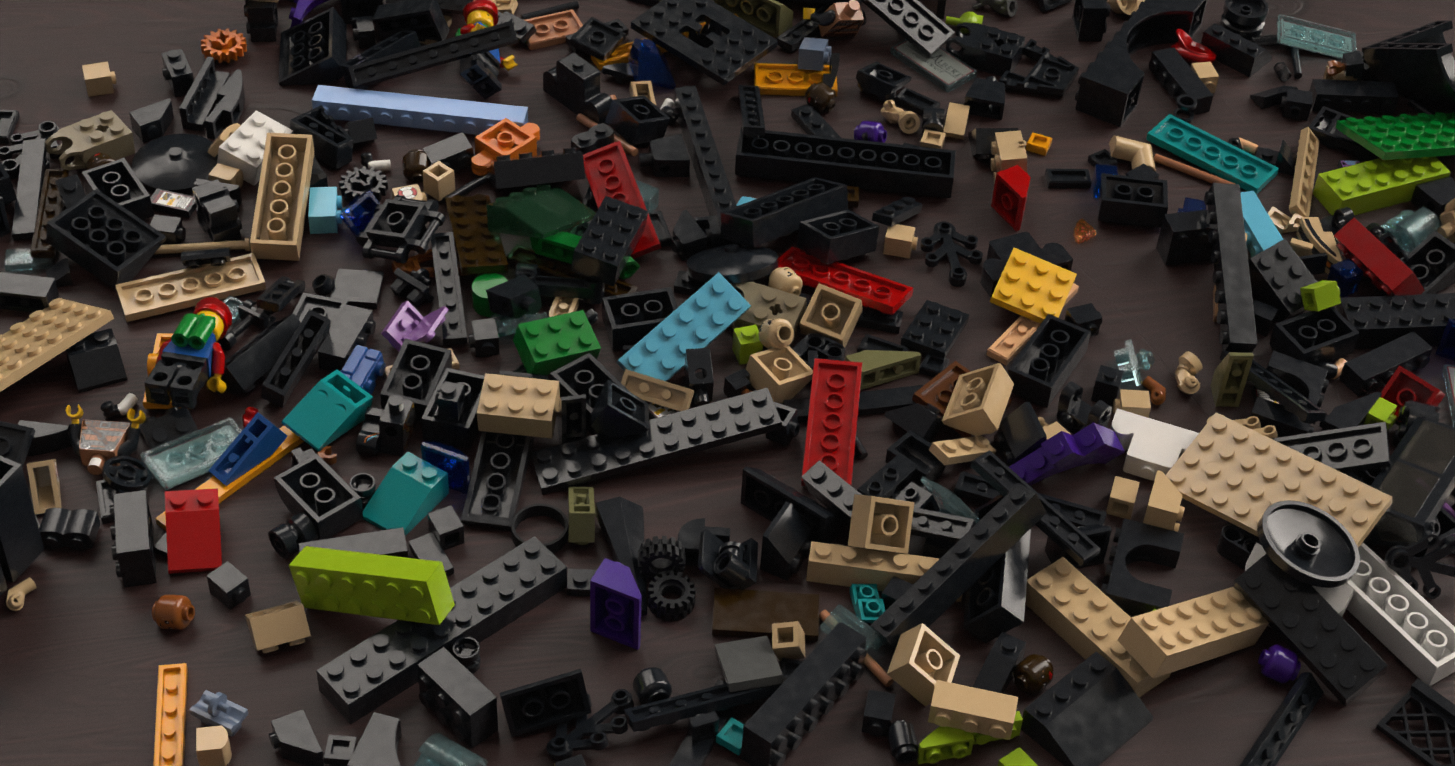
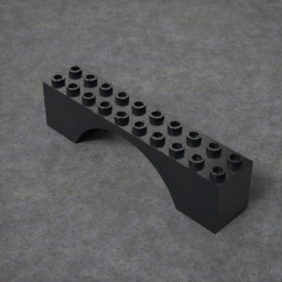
M1208 0L1142 1L1138 10L1132 12L1128 22L1125 21L1121 30L1116 31L1113 40L1107 42L1103 52L1100 51L1096 60L1090 62L1087 71L1081 73L1078 79L1080 88L1075 95V101H1077L1075 110L1121 127L1138 106L1145 74L1132 61L1130 55L1149 46L1178 42L1177 29L1184 30L1192 38L1202 25Z

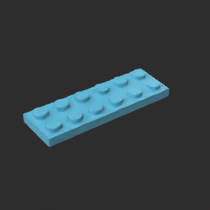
M718 272L619 358L617 364L624 371L627 369L667 382L684 367L686 349L706 348L749 310L751 305Z

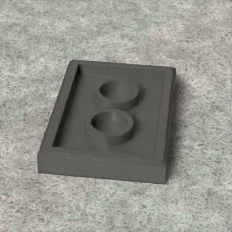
M767 636L715 644V653L729 692L778 685L784 682L782 671Z

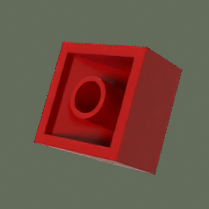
M1019 165L996 173L991 207L1016 232L1021 228L1031 179L1028 173Z
M1400 365L1381 392V398L1397 405L1396 412L1394 413L1396 416H1398L1399 409L1403 407L1405 401L1412 400L1438 406L1446 395Z

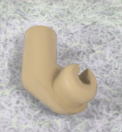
M30 577L8 590L6 605L10 610H20L24 605L25 595L37 588L35 582Z

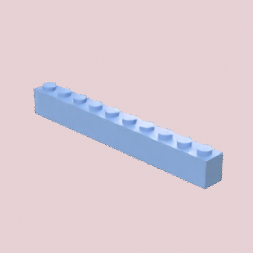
M318 85L312 98L313 109L322 105L324 113L327 116L331 115L335 120L357 121L373 118L374 124L456 133L463 132L475 135L481 134L505 118L520 127L528 123V107L326 85Z

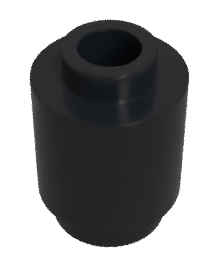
M904 720L893 722L887 729L892 756L899 763L913 762L917 759L919 750L914 726L912 723Z

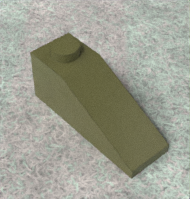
M864 350L847 355L845 361L863 362L860 390L919 373L921 354L920 352Z
M1229 352L1217 366L1210 385L1215 406L1239 407L1253 361V353Z
M568 487V542H573L576 545L594 543V488Z

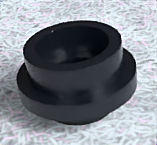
M327 274L317 276L312 283L314 292L320 296L329 294L333 290L335 280Z

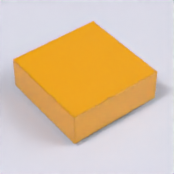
M1032 132L1025 150L1046 156L1053 138Z

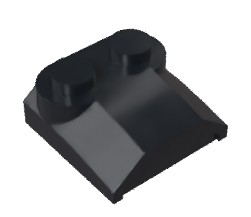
M877 61L859 69L856 74L857 86L864 93H872L882 101L894 99L897 90L901 89L912 79L911 76L905 75Z

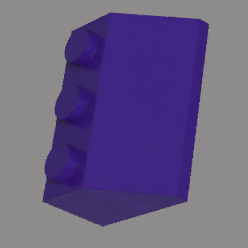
M605 558L590 580V631L638 650L641 641L642 595L630 568L620 562H614Z

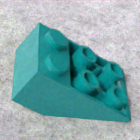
M335 370L321 379L282 420V424L315 450L320 451L323 447L365 420V412L367 407H371L373 396L339 370Z

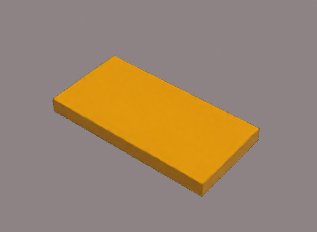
M754 63V86H759L760 95L805 96L806 91L813 83L822 82L821 76L829 74V65H825L823 71L798 69V64ZM837 76L831 88L836 92V97L838 93Z

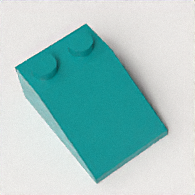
M410 452L405 453L388 471L363 510L362 519L382 530L403 527L406 536L449 494L448 473Z

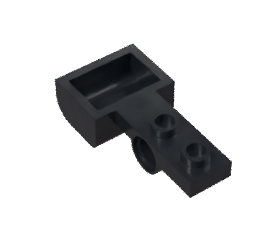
M909 430L887 449L885 460L887 464L861 485L857 491L862 495L882 498L892 497L895 499L905 489L906 483L910 479L921 486L927 487L942 474L946 465L929 451L931 443Z

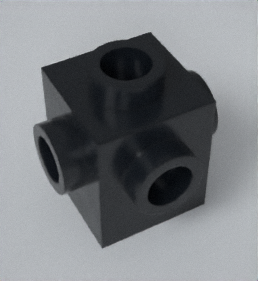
M910 482L895 498L896 500L914 502V508L935 512L940 509L932 492L926 486L922 485L920 487L913 482Z

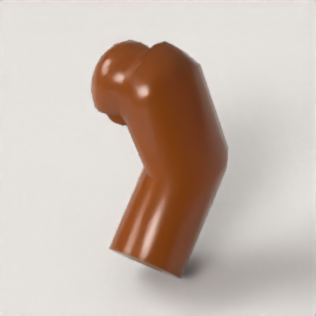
M1147 376L1143 380L1142 386L1151 392V402L1155 405L1163 404L1166 400V388L1150 376Z

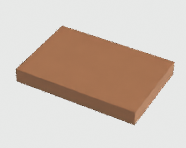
M573 9L525 19V21L533 24L537 30L525 43L529 50L566 43V36L576 33L583 24Z

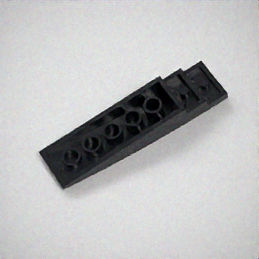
M503 370L499 372V375L548 380L546 375ZM482 431L461 523L511 529L512 519L517 512L535 437Z

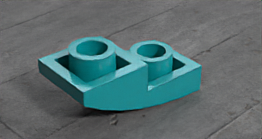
M851 584L849 589L850 596L859 622L873 623L885 612L884 601L879 599L877 584Z

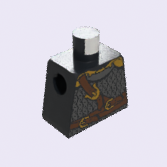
M400 395L389 397L379 421V447L381 453L403 456L406 453L418 425L415 404L412 400L403 399Z

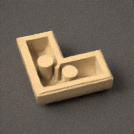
M1115 135L1111 138L1109 142L1111 157L1131 161L1132 170L1145 164L1156 172L1151 144Z

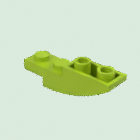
M1016 711L1010 739L1020 735L1023 722L1020 711ZM940 726L920 743L917 762L918 765L924 763L934 764L945 759H960L971 755L974 744L983 745L1003 738H994L985 734Z

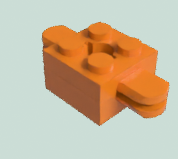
M505 118L475 137V156L471 158L472 172L479 176L488 174L491 168V161L497 160L496 156L510 155V158H519V153L532 152V156H537V142L540 140L539 126L528 122L520 127Z

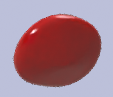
M1177 29L1176 34L1179 41L1172 45L1171 48L1174 47L1186 62L1212 63L1215 61L1216 54L1213 51L1193 41L1184 30Z

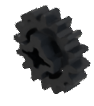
M363 166L362 169L355 167L354 172L347 170L346 175H342L341 181H339L341 196H345L346 201L352 199L353 204L361 202L362 205H365V202L374 204V199L380 201L381 196L387 195L388 180L386 175H382L381 170L375 172L374 167L369 170L366 169V166Z

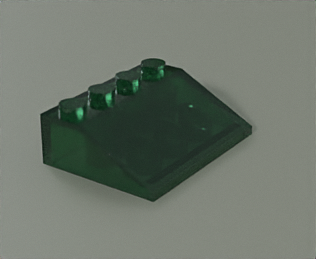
M550 183L537 184L536 188L523 189L524 192L510 193V197L496 198L495 202L486 205L489 232L542 239L588 222L596 214V212L560 187H552Z

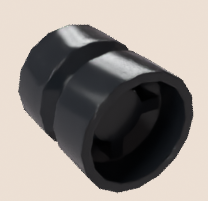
M298 512L287 519L286 524H279L270 530L268 537L275 551L282 558L289 559L300 552L299 543L317 541L318 532L309 517L302 512Z

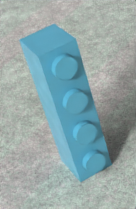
M1240 192L1244 229L1248 235L1246 246L1250 251L1251 257L1282 241L1283 238L1255 192Z

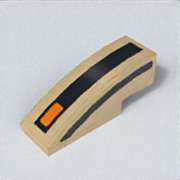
M1301 217L1296 232L1298 239L1314 244L1311 255L1326 253L1328 259L1325 272L1332 278H1338L1343 261L1339 249L1336 247L1337 244L1333 233L1323 232L1318 217Z

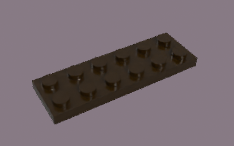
M476 194L464 197L460 195L445 197V207L451 232H453L461 275L508 272V263L490 196Z

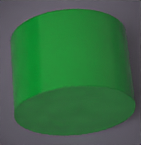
M496 273L482 274L472 282L473 309L479 315L485 317L500 316L490 311L486 290L508 281L504 276Z

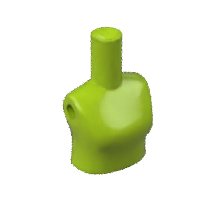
M971 11L965 12L960 18L946 16L945 24L954 26L963 22L982 24L983 16ZM966 28L960 29L962 34L970 33Z

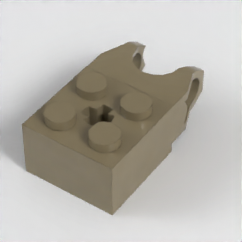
M112 110L63 127L45 141L48 153L62 154L59 157L60 167L65 170L86 168L89 158L97 153H105L114 160L135 154L133 132ZM54 141H62V144L56 148H51V144ZM68 157H75L72 163L65 164V160Z
M755 282L731 283L734 288L742 291L739 293L751 307L730 327L735 329L756 324L759 330L764 321L783 318L789 321L794 330L793 341L789 345L792 347L800 330V321L807 309V298Z

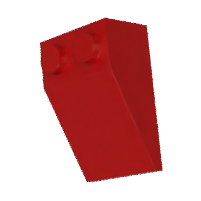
M218 488L165 491L168 574L214 571L222 565Z

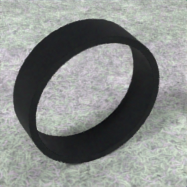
M532 504L520 509L512 519L511 529L512 540L516 547L525 542L517 535L515 531L517 526L525 519L533 516L554 518L564 527V531L559 538L550 543L543 544L553 554L566 544L568 539V520L565 514L557 507L549 504Z

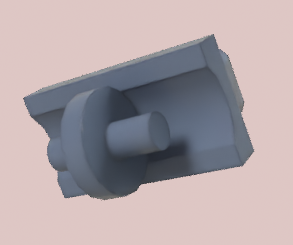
M205 690L200 700L189 709L190 715L200 719L201 723L208 726L222 725L231 737L242 727V721L248 715V709L227 700L226 694L221 692L214 694L208 690Z

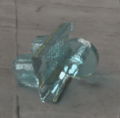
M1125 340L1126 348L1114 351L1117 366L1130 363L1129 365L1118 367V370L1124 371L1122 382L1135 379L1136 386L1142 385L1143 381L1139 368L1145 371L1149 370L1150 366L1155 362L1152 352L1145 351L1144 349L1139 350V353L1135 355L1132 340Z

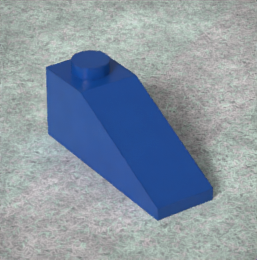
M257 412L208 471L227 486L269 458L287 438V435Z

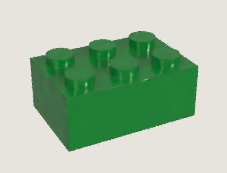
M584 310L518 324L513 338L515 347L529 374L549 375L551 372L588 353L597 359L601 350Z

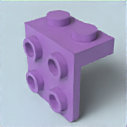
M407 300L400 305L381 334L398 352L405 339L427 343L435 336V329L445 321V314L448 309L446 306H443L423 317Z

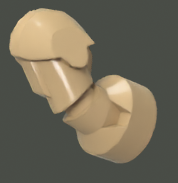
M893 100L884 102L881 114L889 123H898L899 128L907 134L918 130L920 119L914 112L904 111L896 107Z
M1187 351L1178 359L1179 365L1177 371H1175V378L1178 388L1183 393L1189 395L1196 393L1200 388V383L1195 378V375L1202 370L1203 366L1196 355Z

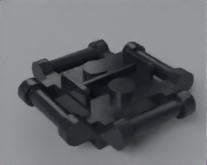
M396 195L393 200L386 199L383 204H377L373 210L372 218L363 232H360L356 237V241L364 246L362 250L363 257L373 259L374 257L384 258L405 264L410 250L424 255L438 227L442 226L446 220L442 213L437 212L439 208L438 201L432 199L428 201L407 199L405 196ZM427 222H431L428 228H426ZM379 245L398 248V250L392 251L377 248V246Z

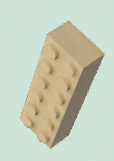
M267 133L250 239L251 251L256 259L299 261L315 152L312 135Z
M1064 557L1027 579L1025 604L1085 660L1093 653L1098 652L1113 664L1139 698L1170 677L1171 673L1152 678L1117 641L1131 617Z
M1230 587L1131 617L1117 641L1152 678H1156L1253 646L1269 622L1258 609L1254 608L1244 598L1239 590Z

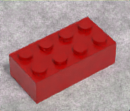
M1356 218L1350 220L1334 235L1338 241L1336 247L1343 253V257L1350 264L1354 263L1357 266V270L1365 278L1368 276L1372 280L1371 283L1379 291L1383 290L1386 296L1421 295L1425 291L1414 272Z

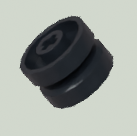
M1225 0L1220 25L1240 36L1248 35L1249 40H1252L1250 38L1252 36H1261L1269 11L1268 3L1265 0Z

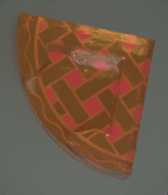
M1083 219L1077 221L1073 236L1078 244L1095 237L1096 230Z

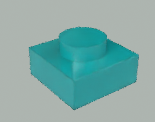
M731 718L717 734L716 743L739 756L742 749L744 724Z

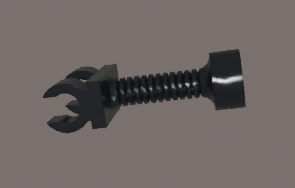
M1371 223L1366 227L1399 259L1405 258L1408 261L1409 257L1400 248L1393 234L1389 231L1385 233L1384 228L1378 223Z
M251 299L245 300L238 307L239 318L242 321L230 331L227 330L224 338L217 341V343L221 345L222 349L230 350L237 343L236 337L252 324L264 330L275 322L276 317L272 316L274 313L267 312L264 309L259 314L257 313L258 309L253 307L257 302Z

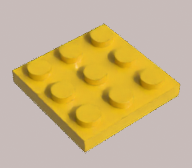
M1013 248L989 302L1041 324L1048 314L1059 318L1077 274L1017 248Z

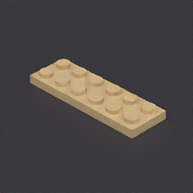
M254 253L230 258L231 262H225L224 266L203 264L201 268H186L115 285L126 322L196 306L200 300L208 297L222 300L266 289L265 280Z

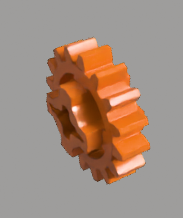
M229 28L225 31L218 29L216 33L210 31V35H204V39L201 40L202 54H204L205 58L213 57L214 61L218 60L219 63L222 61L230 63L231 59L238 60L237 56L243 57V52H247L246 37H243V33L237 34V30L230 32Z

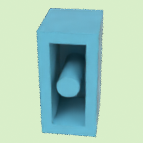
M310 187L308 211L310 234L338 233V224H342V211L338 209H342L343 204L342 196H338L337 187Z

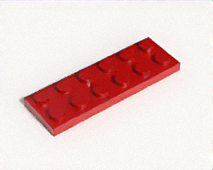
M620 140L583 155L585 174L598 209L604 198L608 196L647 210ZM649 214L645 230L631 254L633 259L662 248Z
M791 247L778 258V268H791L802 279L804 286L817 288L820 283L862 300V306L877 309L884 314L893 315L913 296V287L839 262L823 264L816 257L808 255L805 251L795 247Z
M814 358L802 476L820 460L848 484L852 485L863 362ZM802 480V481H801V486H806L805 483H804L803 480Z

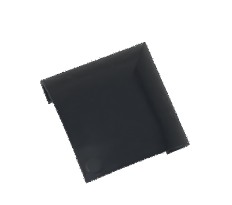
M1437 20L1362 48L1364 58L1373 74L1381 82H1394L1399 95L1407 99L1413 98L1422 104L1455 109V60L1451 54L1453 47L1452 44L1446 43L1443 32L1453 29L1452 20Z

